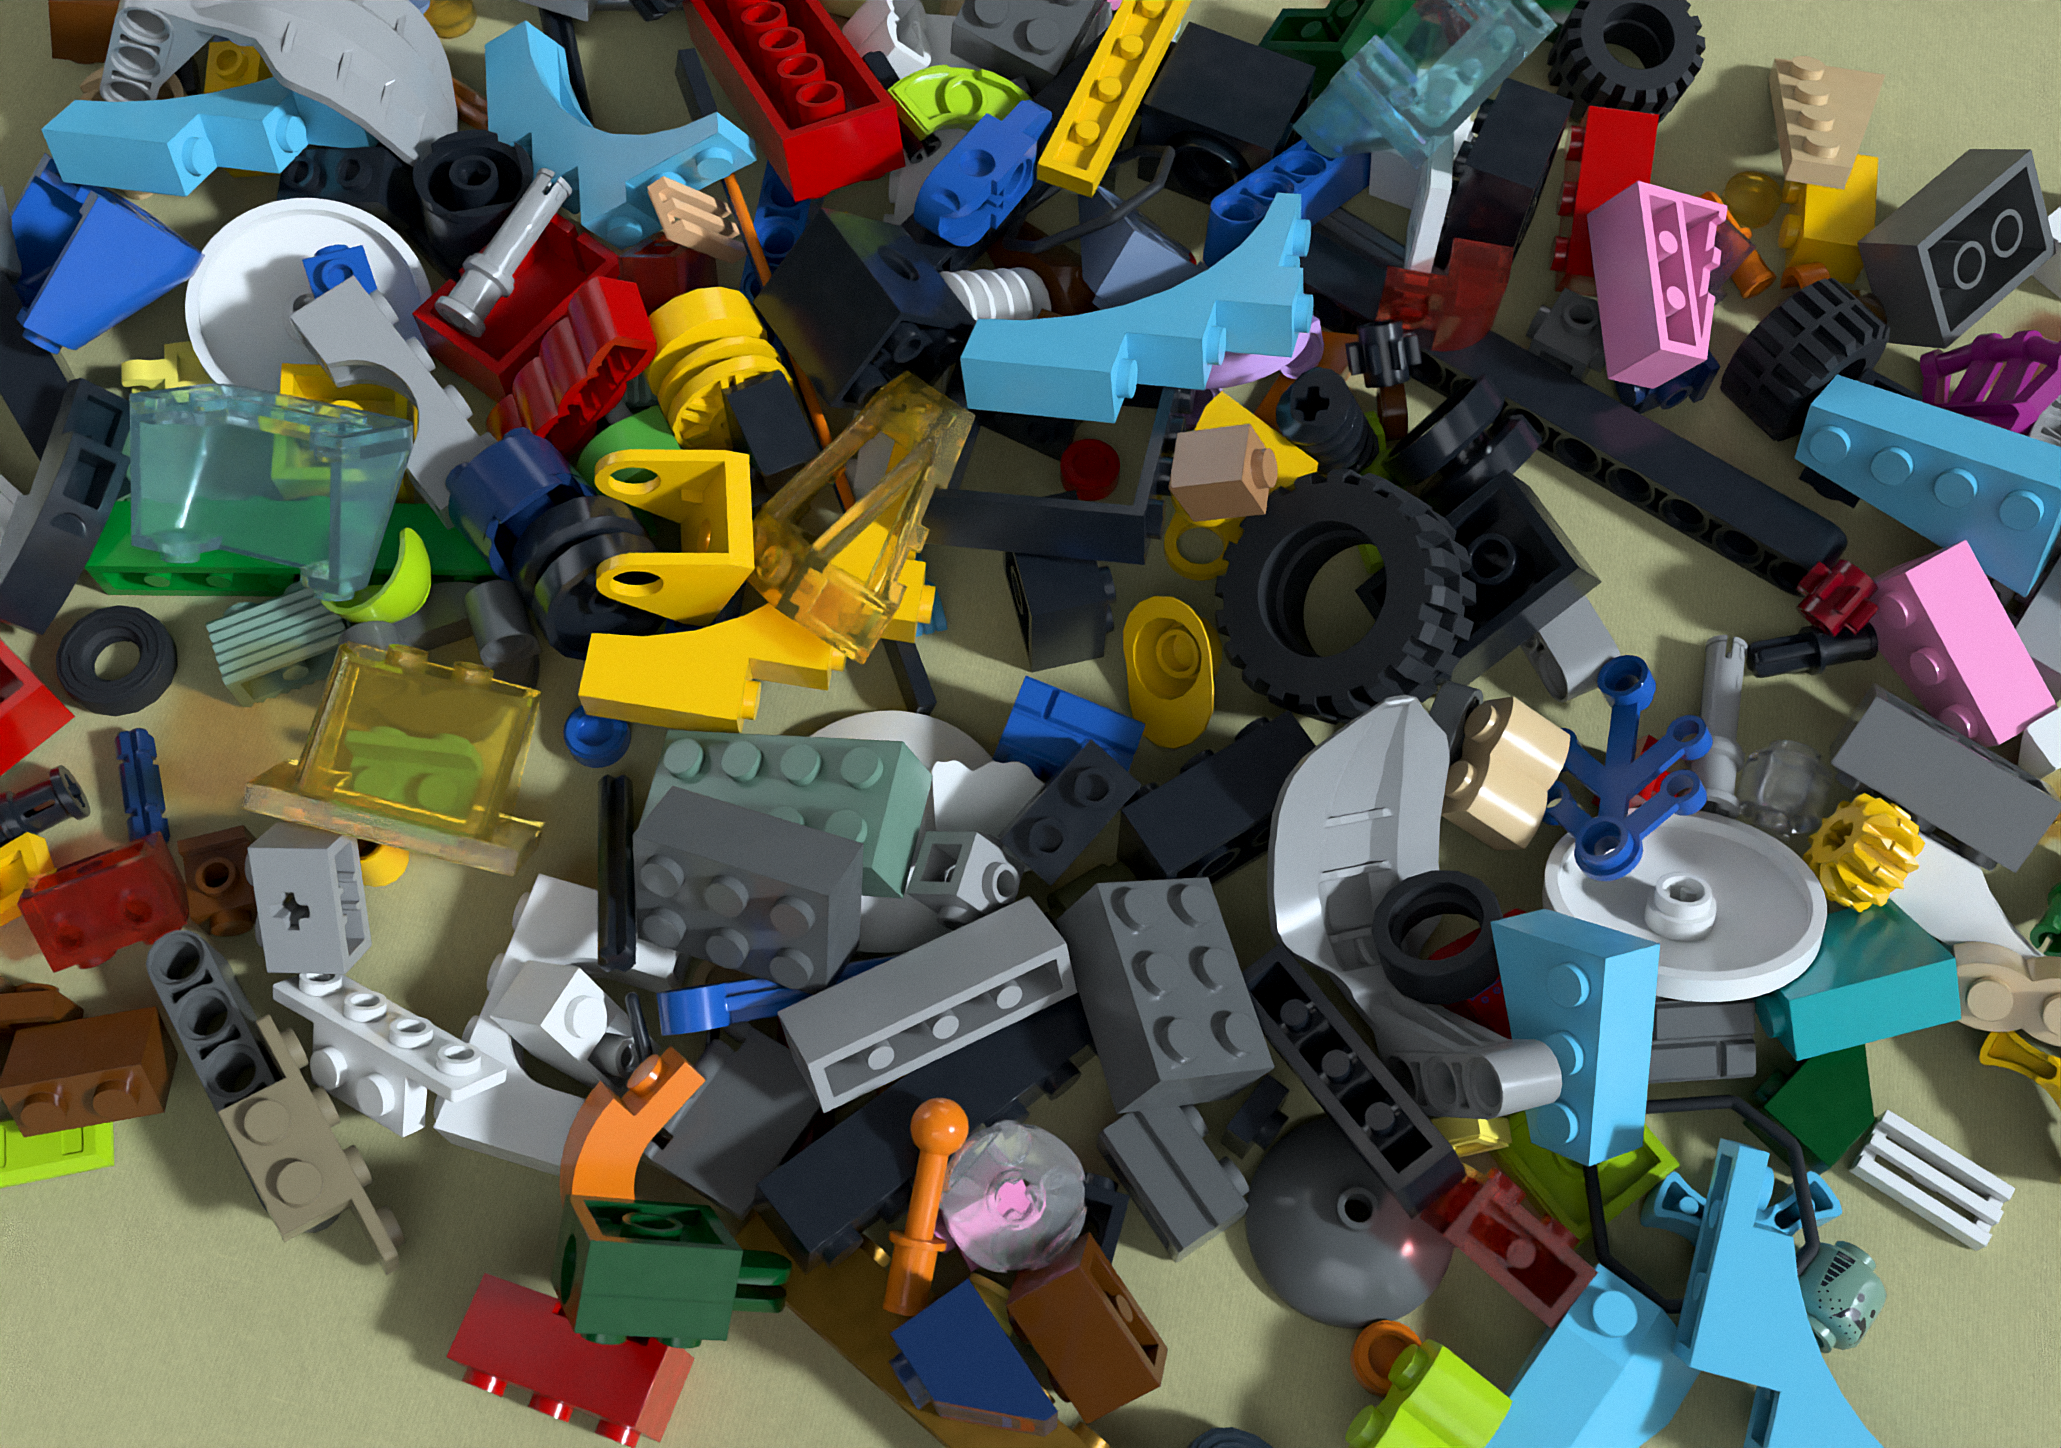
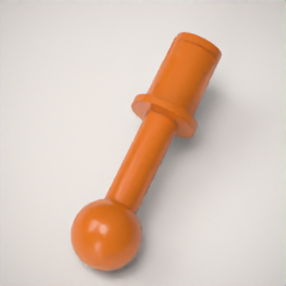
M933 1098L923 1102L916 1109L911 1119V1136L916 1146L920 1149L905 1230L889 1231L888 1240L894 1243L883 1302V1309L900 1315L914 1317L927 1307L937 1253L946 1250L947 1241L933 1236L949 1155L962 1147L969 1131L966 1113L960 1105L947 1098Z

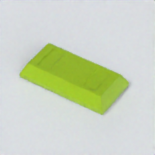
M13 1117L0 1119V1189L115 1166L113 1122L24 1138Z

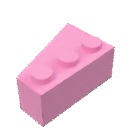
M1637 181L1587 214L1608 379L1654 389L1707 360L1715 296L1708 293L1710 271L1720 265L1721 250L1714 246L1716 227L1726 221L1727 205Z
M1967 540L1897 565L1872 578L1878 586V590L1869 600L1876 604L1879 609L1868 622L1872 624L1877 634L1878 650L1932 717L1987 748L2000 745L2023 732L2031 723L2058 708Z

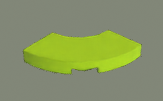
M948 64L936 65L911 73L886 91L896 104L897 115L920 141L939 130L959 128L969 132L986 113L1002 121L1022 100H1032L1020 87L991 71L949 67Z

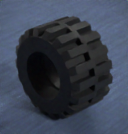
M1578 0L1553 41V47L1548 54L1547 64L1552 66L1547 74L1549 85L1559 87L1556 95L1574 101L1569 116L1578 122L1581 117L1583 118L1588 106L1659 114V124L1671 112L1694 81L1704 61L1700 55L1706 48L1705 37L1696 35L1701 29L1702 24L1698 16H1690L1687 11L1691 7L1687 0ZM1605 44H1615L1627 48L1640 59L1644 69L1631 68L1620 63L1611 55Z
M1825 278L1819 280L1784 300L1750 332L1732 356L1723 374L1720 390L1773 441L1786 440L1802 433L1811 403L1837 374L1860 382L1866 370L1874 368L1890 337V328L1836 279Z

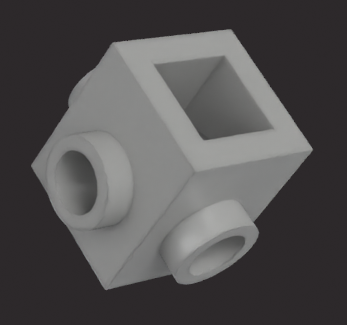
M926 831L906 894L939 914L937 922L954 931L1013 904L1019 890L1025 866L1003 851V843L992 835L979 831Z

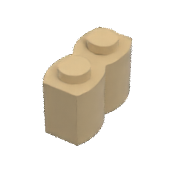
M1514 696L1486 700L1483 704L1476 707L1466 720L1462 757L1448 769L1441 816L1496 851L1525 849L1534 837L1543 819L1547 805V791L1554 784L1566 761L1570 746V735Z
M1976 941L1953 945L1951 954L1956 958L1961 1019L1957 1021L1976 1029L1991 1032H2008L2023 1029L2040 1041L2061 1047V957L2042 956L2026 960L2015 951L1993 943Z

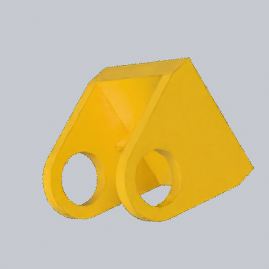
M1223 391L1205 406L1194 429L1196 431L1251 424L1264 446L1270 448L1276 458L1277 481L1273 488H1269V494L1280 486L1289 491L1296 490L1294 481L1298 477L1317 472L1318 462ZM1170 496L1176 512L1165 533L1163 546L1164 556L1169 566L1179 575L1197 581L1217 578L1218 575L1225 574L1229 562L1222 559L1229 541L1237 544L1245 530L1239 524L1245 517L1193 522L1175 496ZM1206 528L1220 537L1224 550L1220 557L1211 563L1195 564L1181 556L1176 542L1181 534L1189 529Z
M628 449L603 456L598 460L594 468L595 485L598 490L609 497L680 523L681 553H627L610 557L601 562L596 569V587L598 591L610 599L683 624L708 627L755 569L749 454L727 450ZM624 468H644L655 472L658 476L645 483L631 484L615 480L610 475ZM639 571L655 574L660 579L644 585H628L615 581L613 577L625 572Z

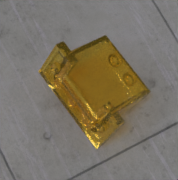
M350 641L338 647L300 759L287 758L246 782L241 809L514 877L538 849L544 827L543 822L513 815L543 691L493 679L494 670L484 665L466 661H455L453 668L427 662L429 653L411 646L389 644L387 651Z

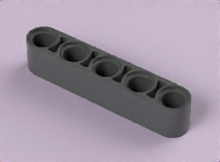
M175 930L164 934L155 941L147 955L146 967L148 975L217 1115L219 1111L280 1081L281 1079L260 1041L255 1022L257 1017L225 957L201 936L189 930ZM200 958L196 970L187 978L179 980L185 965L192 960ZM228 1012L226 1022L222 1028L216 1033L207 1036V1028L211 1020L218 1014ZM256 1067L255 1077L251 1084L244 1090L235 1093L234 1086L238 1076L246 1069ZM235 1150V1152H236V1154H237V1156H238V1158H239V1160H240V1162H241V1164H242V1166H243V1168H244V1170H245V1172H246V1174H247V1176H248V1178H249V1180H250V1182H251V1184H252V1186H253V1188H254V1190H255V1193H256V1195H257V1197H258V1199H259L261 1205H262V1206L264 1207V1209L267 1211V1209H266V1207H265V1205H264V1203H263V1201H262V1199H261L259 1193L257 1192V1190H256V1188H255V1186H254V1184H253V1182H252V1180H251V1178H250L248 1172L246 1171V1169H245V1167H244V1165H243V1163H242V1161H241V1159H240V1157H239L237 1151ZM341 1212L303 1233H316L327 1229L338 1219Z

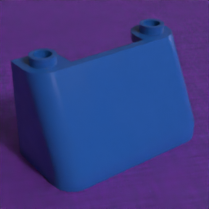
M44 153L9 213L12 218V230L18 257L22 264V275L15 287L30 306L29 308L22 307L16 319L25 327L22 333L24 338L57 355L62 347L75 351L187 281L194 276L205 257V254L161 220L106 187L63 182L53 157Z

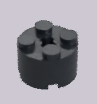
M463 130L440 137L431 144L432 153L422 163L419 156L413 169V181L427 239L443 255L444 261L457 269L463 267L462 264L467 257L479 253L492 240L535 179L532 162L525 149L516 142H514V147L500 142L497 133L486 130Z

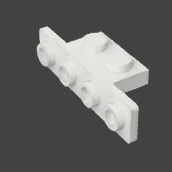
M300 973L295 977L273 985V999L314 1023L313 1054L310 1059L311 1083L318 1087L322 1085L329 1094L401 1137L425 1128L427 1089L450 1102L456 1103L506 1081L507 1066L483 1053L475 1045L465 1043L433 1025L428 1019L411 1013L388 1000L383 994L372 991L343 974Z

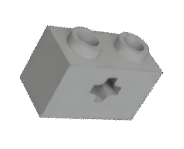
M277 822L247 847L248 853L245 861L246 878L249 884L254 886L258 911L255 923V936L259 946L264 949L267 973L346 974L372 946L355 823Z

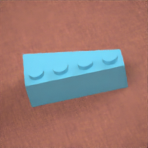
M1838 374L1811 403L1796 451V460L1942 548L1967 540L1985 574L2026 598L2047 565L2061 531V447Z

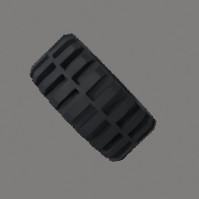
M1333 469L1327 474V479L1313 472L1298 477L1294 481L1296 488L1294 491H1289L1280 486L1268 494L1266 514L1246 516L1239 524L1245 531L1237 544L1229 541L1222 559L1229 562L1226 575H1218L1216 579L1214 596L1223 599V609L1216 610L1215 612L1217 632L1230 637L1231 640L1224 644L1223 650L1231 666L1243 670L1241 672L1242 681L1255 693L1267 696L1268 701L1276 706L1337 725L1339 722L1348 724L1387 697L1409 695L1417 697L1421 703L1425 702L1437 691V686L1432 682L1440 671L1451 675L1457 666L1460 658L1452 655L1458 639L1469 641L1474 623L1464 617L1465 606H1472L1476 603V584L1464 578L1461 574L1469 571L1472 564L1466 548L1454 541L1457 533L1444 517L1432 511L1430 505L1387 479L1371 473L1361 476L1351 469ZM1372 544L1377 547L1381 554L1387 578L1386 595L1380 615L1370 631L1358 643L1341 653L1327 657L1319 656L1312 648L1304 626V604L1310 584L1321 567L1336 554L1353 546Z

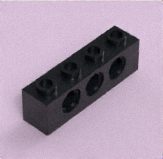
M1281 942L1242 972L1264 1037L1411 1220L1468 1176L1454 1148Z

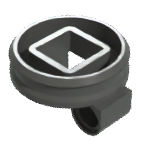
M492 580L482 584L461 581L432 584L425 603L411 616L393 624L386 621L363 622L348 628L338 639L353 698L362 712L376 709L391 729L400 731L409 738L432 740L435 735L446 734L465 739L471 745L497 735L523 712L537 685L540 664L539 653L543 652L529 608L518 592L514 582L506 580ZM474 636L480 658L488 671V675L426 696L415 656Z

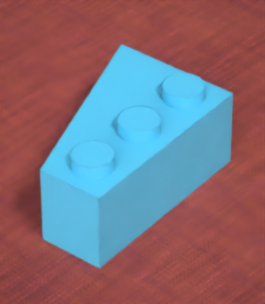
M1540 909L1490 922L1512 1039H1535L1544 1042L1557 1058L1562 1074L1560 1096L1554 1103L1525 1110L1531 1143L1588 1167L1643 1147L1660 943L1549 909Z

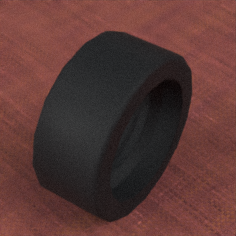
M1431 870L1408 877L1387 892L1375 909L1371 929L1374 943L1386 978L1402 995L1423 1004L1450 1005L1474 998L1494 984L1500 975L1490 922L1504 918L1495 893L1480 879L1459 871ZM1441 914H1461L1479 922L1481 932L1473 944L1458 955L1442 960H1419L1404 954L1402 951L1401 942L1407 933L1425 919Z

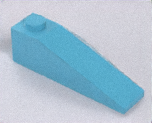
M1598 1263L1577 1279L1504 1394L1513 1402L1500 1427L1484 1448H1639L1670 1423L1701 1370L1690 1368L1672 1353L1677 1327L1665 1311Z

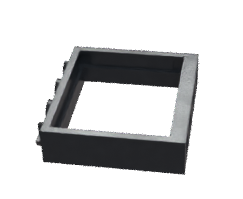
M959 359L956 362L909 491L915 542L1145 565L1151 539L1161 540L1163 536L1166 502L1161 500L1162 495H1173L1169 490L1173 457L1171 456L1175 451L1177 433L1186 432V417L1182 416V414H1192L1196 389L1137 384L1133 398H1124L1122 406L1158 409L1133 506L961 490L959 488L986 410L967 408L961 361Z

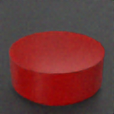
M1083 439L1071 444L1064 451L1060 461V480L1066 491L1076 490L1079 500L1096 501L1110 495L1117 487L1120 474V460L1116 451L1109 444L1097 439Z

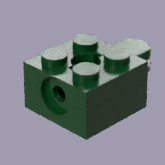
M566 1194L550 1281L573 1332L580 1333L581 1337L585 1340L598 1344L616 1345L624 1343L627 1336L656 1337V1340L664 1345L690 1349L699 1347L702 1340L727 1341L732 1311L780 1313L784 1310L787 1292L780 1284H785L790 1280L792 1262L785 1256L772 1251L741 1249L709 1205Z

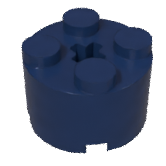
M524 427L510 430L501 441L480 452L470 462L457 465L450 471L445 482L446 490L450 493L448 512L452 523L495 574L501 579L514 582L510 576L511 572L509 569L513 547L528 525L550 508L571 499L598 496L596 491L551 442L543 437L534 435L528 428Z

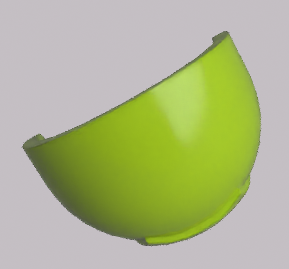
M409 527L400 531L398 561L385 585L365 586L350 583L328 572L318 575L317 590L321 603L334 614L358 624L368 621H386L393 624L416 613L425 603L431 587V565L420 536Z

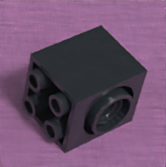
M1189 21L1178 42L1171 41L1159 64L1157 79L1154 83L1150 82L1135 112L1142 119L1133 146H1171L1175 150V157L1163 188L1210 205L1215 197L1304 138L1316 67ZM1139 157L1137 178L1149 183L1153 182L1161 157Z
M823 207L816 213L753 301L792 355L794 361L800 366L829 407L910 416L924 405L929 398L932 387L948 367L960 359L976 324V320L903 226Z

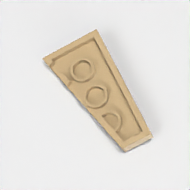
M1796 56L1792 60L1775 58L1768 80L1785 180L1844 190L1884 81V74L1825 66L1820 60L1808 56Z

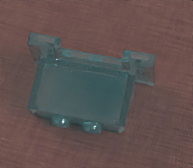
M1417 0L1382 39L1375 35L1330 80L1331 83L1292 127L1315 151L1323 156L1341 158L1396 149L1417 170L1558 25L1534 0Z

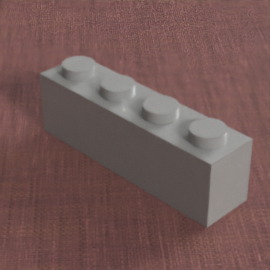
M1028 896L777 1013L793 1060L823 1113H826L1076 994L1077 989L1065 940L1032 898Z

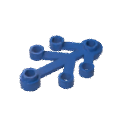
M1624 655L1612 659L1603 666L1598 674V687L1608 705L1612 707L1605 767L1583 749V746L1572 730L1560 728L1570 735L1569 751L1561 772L1568 771L1600 799L1598 817L1592 818L1578 807L1568 787L1563 782L1555 781L1547 791V805L1555 799L1562 798V800L1550 808H1547L1546 805L1542 819L1548 825H1560L1575 838L1574 857L1577 865L1587 877L1597 881H1612L1630 873L1641 860L1643 854L1642 840L1673 814L1687 816L1698 812L1707 800V792L1699 776L1691 770L1681 769L1668 774L1660 785V791L1628 815L1629 801L1679 758L1688 761L1699 759L1709 752L1713 743L1712 736L1703 719L1695 715H1685L1675 719L1667 728L1666 735L1635 760L1640 712L1646 709L1652 702L1656 690V682L1645 661L1634 655ZM1697 733L1694 739L1681 742L1687 735ZM1692 788L1685 796L1675 797L1680 790Z

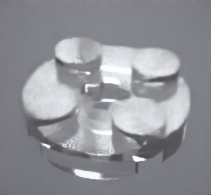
M1005 1119L973 1134L953 1154L946 1168L939 1207L943 1212L946 1229L958 1247L976 1264L995 1272L1008 1273L1006 1270L1018 1271L1028 1267L1033 1271L1052 1264L1064 1255L1079 1236L1085 1223L1087 1206L1083 1204L1085 1197L1083 1180L1085 1182L1086 1180L1079 1159L1058 1137L1039 1126ZM1021 1179L1028 1180L1030 1184L1024 1192L1025 1197L1031 1202L1028 1208L1022 1213L1014 1208L1008 1209L1003 1215L999 1213L997 1206L1002 1198L998 1191L1001 1186L1007 1181L1011 1184H1016Z

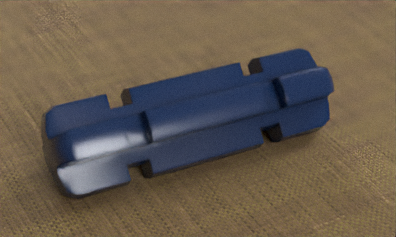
M134 728L131 731L120 732L115 737L114 747L116 760H122L118 767L124 811L126 814H131V817L126 821L129 841L138 850L142 851L165 846L170 839L168 819L162 818L166 807L159 765L153 764V761L157 758L155 740L143 728Z

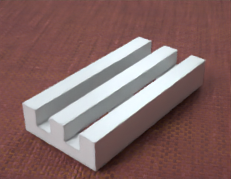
M1886 1110L1878 1116L1849 1169L1854 1175L1975 1251L1987 1246L1992 1236L1989 1233L1991 1227L1999 1222L2004 1212L2001 1210L2003 1204L2011 1199L2016 1189L1890 1110ZM1886 1137H1889L1890 1139L1905 1147L1909 1151L1913 1152L1917 1156L1921 1157L1922 1159L1926 1160L1927 1162L1942 1170L1946 1174L1950 1175L1954 1179L1958 1180L1962 1184L1979 1193L1980 1195L1985 1197V1199L1976 1195L1975 1193L1960 1185L1956 1181L1952 1180L1948 1176L1944 1175L1943 1173L1939 1172L1938 1170L1923 1162L1919 1158L1915 1157L1911 1153L1907 1152L1903 1148L1886 1139ZM1876 1155H1880L1912 1175L1914 1180L1933 1192H1939L1976 1215L1973 1223L1874 1161Z

